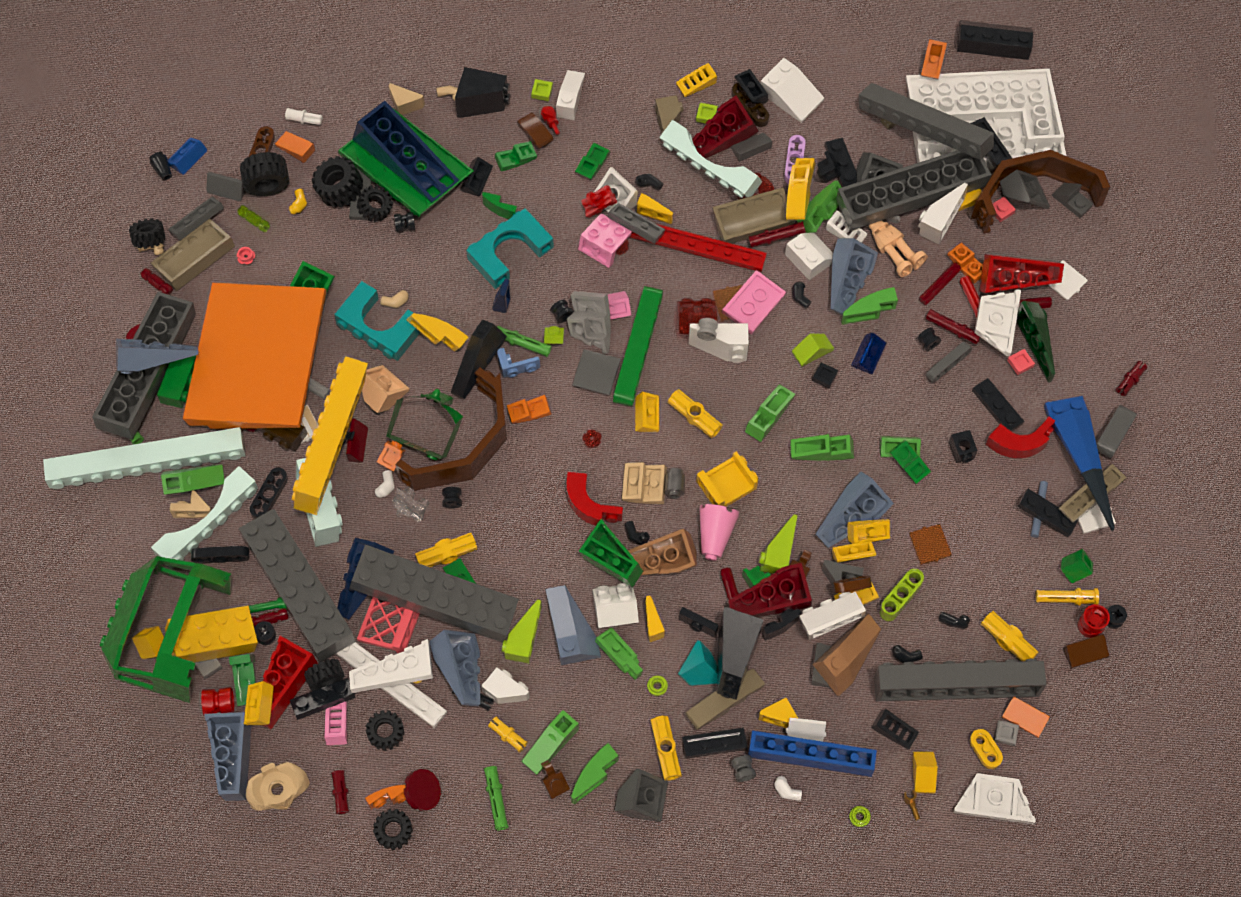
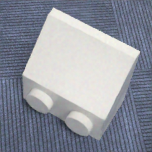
M801 233L787 243L785 255L808 280H811L832 265L833 252L815 233Z

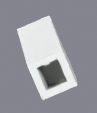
M496 668L481 686L482 692L488 697L493 698L497 704L527 701L530 698L528 687L520 681L518 683L514 681L512 675L504 669L501 671L499 668Z

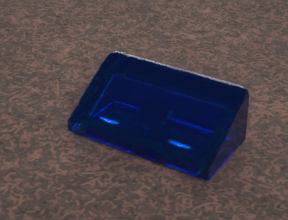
M873 332L866 334L851 366L873 374L887 342Z

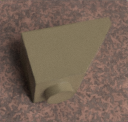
M677 95L655 99V111L661 133L664 132L672 120L677 123L680 121L683 105L682 102H678Z

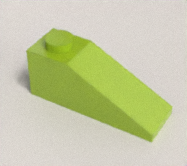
M794 514L767 546L765 551H761L758 563L761 564L760 571L774 574L778 569L789 566L798 515Z
M536 600L511 630L508 640L503 641L502 652H505V659L529 664L542 608L541 600Z

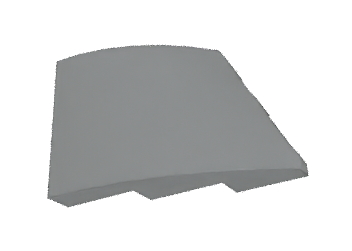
M574 291L571 294L574 312L567 318L570 335L578 340H582L589 346L594 345L602 349V353L607 354L610 348L611 335L608 295L604 293Z

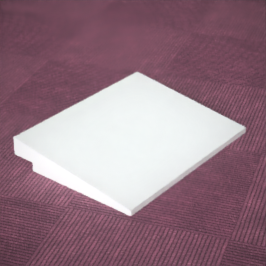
M1050 69L940 74L939 79L921 75H906L908 98L968 123L985 117L1012 158L1046 150H1053L1066 156L1064 147L1065 136ZM913 132L917 163L956 151L954 148ZM985 155L983 158L988 169H995Z

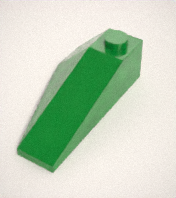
M302 261L290 286L325 288L327 293L335 276Z

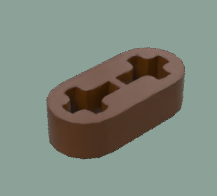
M859 576L833 582L835 593H845L872 587L871 576Z

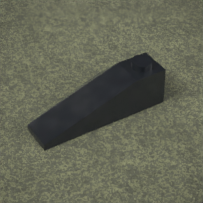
M482 319L471 335L451 389L453 395L462 399L466 398L478 378L475 372L479 368L485 370L507 336L495 324Z

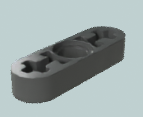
M966 341L962 342L927 372L926 377L932 383L936 382L971 352L972 347Z

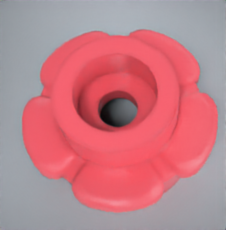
M249 247L240 248L237 253L238 262L240 264H251L255 258V252Z

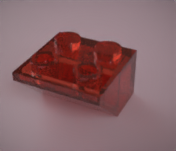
M684 298L681 301H677L679 334H689L690 324H699V320L702 318H711L717 321L715 300L702 298L693 301L691 298Z

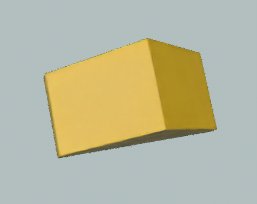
M784 698L762 709L758 720L787 728L789 726V719L798 717L788 699Z
M913 752L914 790L916 793H936L938 766L934 752Z

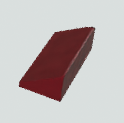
M352 418L349 432L354 431L355 434L353 440L348 441L346 455L349 462L362 463L368 427L357 419Z

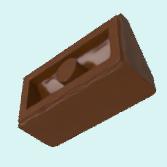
M1104 634L1069 644L1064 649L1071 668L1109 657Z

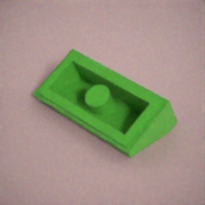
M881 436L880 456L893 457L890 451L903 440H906L920 457L921 439L919 437Z

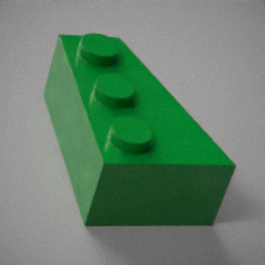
M600 519L579 552L584 560L633 588L644 571L604 521Z

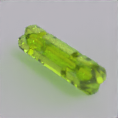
M241 205L238 208V215L245 218L255 227H259L261 231L266 232L270 228L268 221L262 220V217L252 210H248L249 208L245 205Z

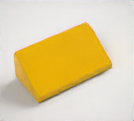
M641 392L636 396L635 431H659L658 395Z
M871 541L832 548L833 560L836 562L876 556V551Z
M264 681L248 685L244 725H267L270 723L273 685Z

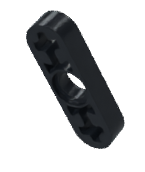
M276 467L270 471L250 505V513L254 519L273 508L285 487L288 476L283 468ZM281 474L282 479H277L276 481L274 476ZM266 490L274 491V495L271 498L263 496ZM262 506L263 512H258L257 514L255 509H260Z
M246 546L205 547L191 550V562L198 564L243 562L249 560V548Z

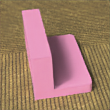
M625 291L608 294L610 320L631 316L629 298Z

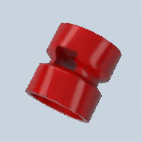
M1098 604L1088 606L1078 621L1080 633L1087 638L1101 635L1110 621L1108 610Z
M220 688L217 692L215 689L202 690L201 704L203 715L218 712L234 713L233 688Z

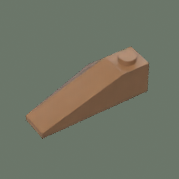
M684 528L628 550L644 571L641 575L680 573L697 566V552L692 536Z
M870 614L863 617L813 663V666L837 696H840L854 682L881 631V628Z

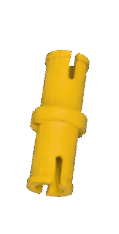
M497 716L492 719L494 723L491 721L488 727L499 734L501 740L511 744L519 753L523 751L522 746L526 747L528 742L515 733L513 727H508Z

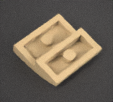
M644 462L625 463L622 500L643 504H664L667 467L665 465L646 466Z

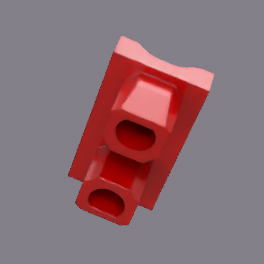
M605 185L596 192L587 193L586 198L581 200L585 208L586 217L590 218L595 214L598 215L603 212V209L609 205L613 206L617 203V200L610 186Z

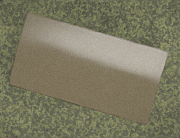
M784 188L712 207L721 241L731 244L749 239L748 236L765 232L764 230H775L795 223V219H786L787 197Z
M208 219L153 260L151 265L175 291H178L234 248L235 245L232 238L211 219Z

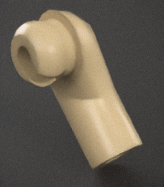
M402 290L392 298L382 296L381 305L399 308L407 302L409 295L406 291Z

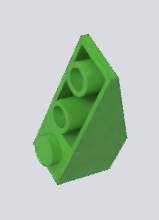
M223 465L162 472L161 479L164 495L224 484Z
M562 710L545 729L524 757L522 763L538 775L543 769L540 763L546 760L550 762L579 731V723Z

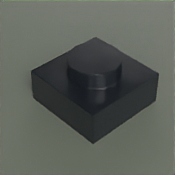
M821 362L812 381L830 389L838 374V370Z

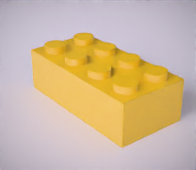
M249 606L186 616L172 655L188 661L200 662L254 652L258 642ZM167 619L165 631H167L171 619Z

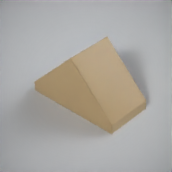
M391 83L389 84L390 97L397 112L401 115L422 109L425 106L423 95Z

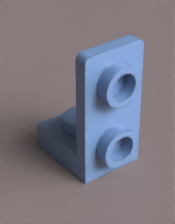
M500 348L497 351V359L503 378L515 377L524 372H534L540 368L539 357L512 363L510 354H506L504 348Z

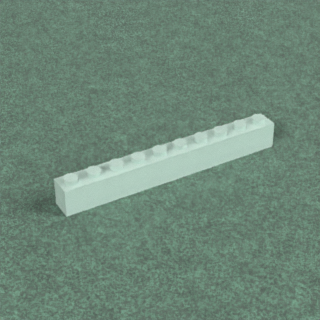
M238 427L43 459L45 482L49 488L61 489L68 485L80 486L86 482L98 483L105 479H121L123 476L129 475L140 476L147 472L159 473L165 469L177 470L184 466H200L202 463L208 462L219 463L221 460L226 459L237 460L246 456L243 433L241 428Z

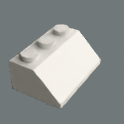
M845 592L840 594L837 600L832 601L828 599L821 602V606L816 609L809 607L803 610L799 619L808 639L812 640L865 617L866 610L856 592Z

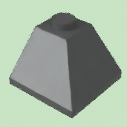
M863 152L857 167V182L901 169L903 165L873 153Z
M1015 170L1000 181L1001 191L1005 197L1046 209L1050 207L1037 176Z
M636 769L618 790L615 811L632 818L661 822L668 781H664V779L644 770Z

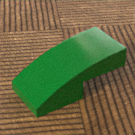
M531 141L515 144L511 150L495 153V160L501 172L519 167L537 158Z
M593 142L587 155L583 156L575 172L592 180L606 161L610 150Z
M487 192L482 193L483 205L493 213L509 220L517 212V206L502 203L500 195Z
M903 440L890 451L891 455L915 484L931 472L906 440Z

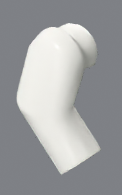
M390 470L382 473L384 482L375 489V495L378 498L386 497L394 490L393 475Z
M783 776L776 778L774 783L775 789L782 798L801 801L802 790L791 789L787 779Z

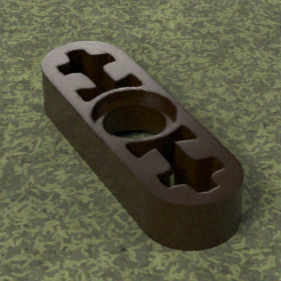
M738 83L734 84L732 87V97H738L757 127L766 126L769 122V112L761 103H754L755 107L748 108L745 104L751 102Z

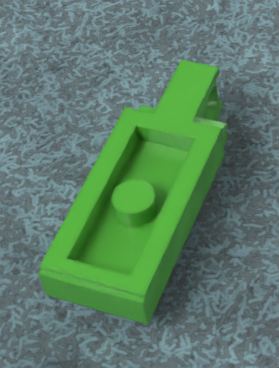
M609 628L596 637L595 642L624 673L628 672L635 680L641 676L643 670L638 665L637 655L613 628Z

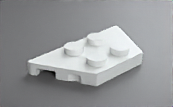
M1015 290L1013 293L1008 294L1002 292L996 295L982 296L979 302L974 333L1006 356H1010L1012 351L1021 290Z
M976 774L953 811L956 814L1033 825L1036 822L1028 806L1027 797L1023 794V788L1019 779L987 774Z

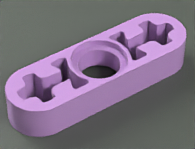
M794 135L789 139L784 180L787 184H789L792 165H795V163L790 161V158H804L805 139L800 135ZM795 142L799 143L798 151H794Z

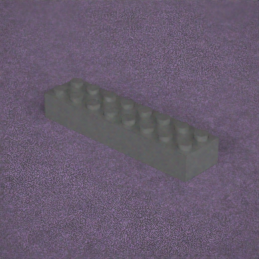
M956 150L839 188L836 201L851 231L933 204L963 183L968 184L966 193L985 187L991 178V173L984 158L980 160Z
M157 292L133 339L142 340V343L148 345L154 341L165 344L166 347H169V344H181L196 316L193 302ZM169 363L140 371H133L131 374H124L116 370L92 416L96 428L133 440L163 381Z
M275 509L240 527L239 530L243 540L283 601L319 662L355 643L353 632Z
M368 545L364 546L349 589L502 643L508 634L519 600Z
M1008 659L1004 662L986 660L984 663H976L974 660H968L963 663L945 661L943 664H935V662L928 661L915 665L913 662H905L902 665L883 663L878 666L874 677L876 702L1039 697L1047 685L1044 661H1038L1037 659H1027L1024 662H1017L1016 659Z

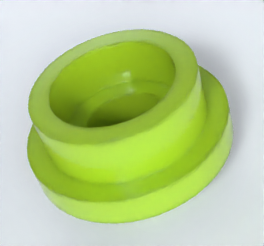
M653 676L649 679L647 688L652 695L661 696L667 691L668 683L662 676ZM660 684L661 688L655 689L654 685Z
M863 806L854 807L849 815L851 823L856 827L866 826L871 818L869 810ZM861 814L864 819L858 820L856 815Z

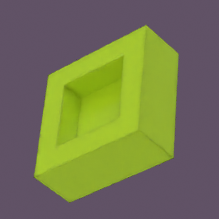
M535 79L531 98L549 101L553 82Z
M700 103L696 122L706 123L709 119H712L717 113L718 106Z
M557 326L545 327L544 343L563 344L564 328Z

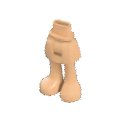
M883 221L869 225V228L873 231L872 235L881 253H888L897 266L896 272L900 277L909 275L912 269L917 270L927 260L928 255L924 251L915 253L903 240L904 234L893 225ZM895 247H897L902 252V254L908 261L904 260L900 256V254L896 251Z

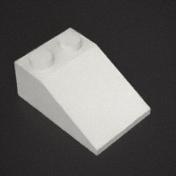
M785 58L761 80V85L767 92L768 99L800 123L824 101V97L800 69Z
M963 183L930 205L927 211L924 210L922 212L918 225L920 236L940 244L965 199L968 184Z
M718 323V328L715 330L717 333L716 339L712 341L698 338L699 324H690L689 345L725 361L741 363L747 360L749 345L748 323Z

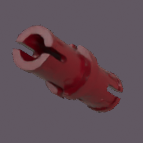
M1136 362L1132 370L1124 375V380L1116 388L1118 394L1124 388L1120 395L1126 396L1133 385H1137L1140 376L1148 368L1146 364L1139 369L1143 362Z
M344 770L331 772L334 789L332 790V796L335 798L336 814L349 813L347 800L349 790L346 788Z

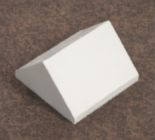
M610 167L594 192L605 185H609L612 193L615 194L617 203L632 209L637 205L638 191L613 167ZM616 204L613 206L609 205L605 210L609 212Z

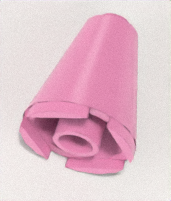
M705 504V507L700 505L701 554L705 555V559L716 561L717 558L722 557L739 517V511L732 509V512L726 510L727 507Z

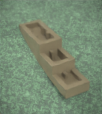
M1113 464L1103 472L1107 494L1109 495L1127 478ZM1085 484L1059 507V510L1074 523L1096 506L1097 502L1089 487Z
M752 668L745 675L737 700L725 698L715 691L685 714L698 730L728 713L732 707L745 701L749 695L762 689L765 683Z

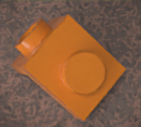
M392 440V442L387 441L377 463L394 472L396 470L395 464L403 457L406 450L402 449V444Z

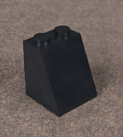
M464 67L455 95L457 117L464 118L504 111L506 104L510 103L511 98L509 93L510 83L507 82V75Z

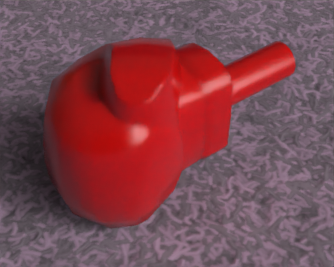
M552 106L543 107L541 109L542 120L547 122L550 129L553 128L556 135H559L560 132L557 128L559 122L555 109Z

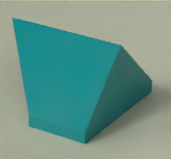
M697 640L678 675L691 686L717 684L718 665L711 651L700 640Z

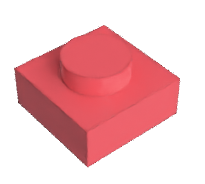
M1005 197L993 203L996 211L995 217L999 222L1010 217L1016 211Z
M1025 349L1009 356L1007 359L1017 375L1033 368L1035 365Z

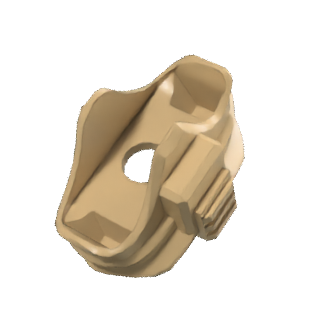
M286 762L278 766L270 763L261 768L262 773L255 775L248 781L246 798L254 810H285L308 788L310 782L306 772L293 763ZM282 785L283 792L280 795H274L272 789Z

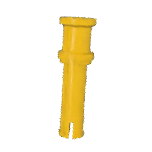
M1077 588L1074 591L1036 590V602L1074 603L1077 606H1081V604H1099L1098 588L1093 590Z

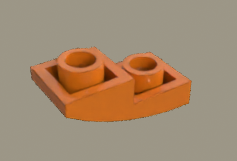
M961 242L948 253V256L953 263L956 262L961 266L960 271L965 276H969L975 284L981 279L983 264L975 259V253Z
M405 785L387 787L372 793L365 800L371 810L385 805L387 799H390L393 805L397 802L400 804L406 801L404 795V788L406 787Z

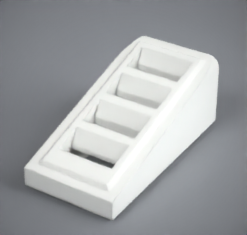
M836 211L827 222L826 230L838 238H853L858 234L859 236L856 240L862 243L867 237V233L861 228L851 230V234L847 235L849 227L843 214L839 211Z

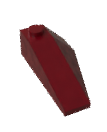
M737 96L720 105L717 109L718 112L712 119L706 122V126L700 133H697L692 138L697 152L705 159L759 132Z
M802 563L778 569L771 576L762 579L758 584L730 599L728 603L731 609L754 617L780 614L787 609L796 610L812 607V598Z

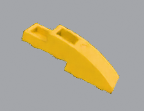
M796 158L795 165H792L787 195L786 219L798 220L805 219L811 195L810 185L815 168V158Z

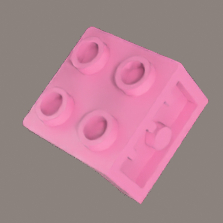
M600 214L581 234L578 250L610 268L614 262L615 252L631 235L632 231L608 218L606 215Z

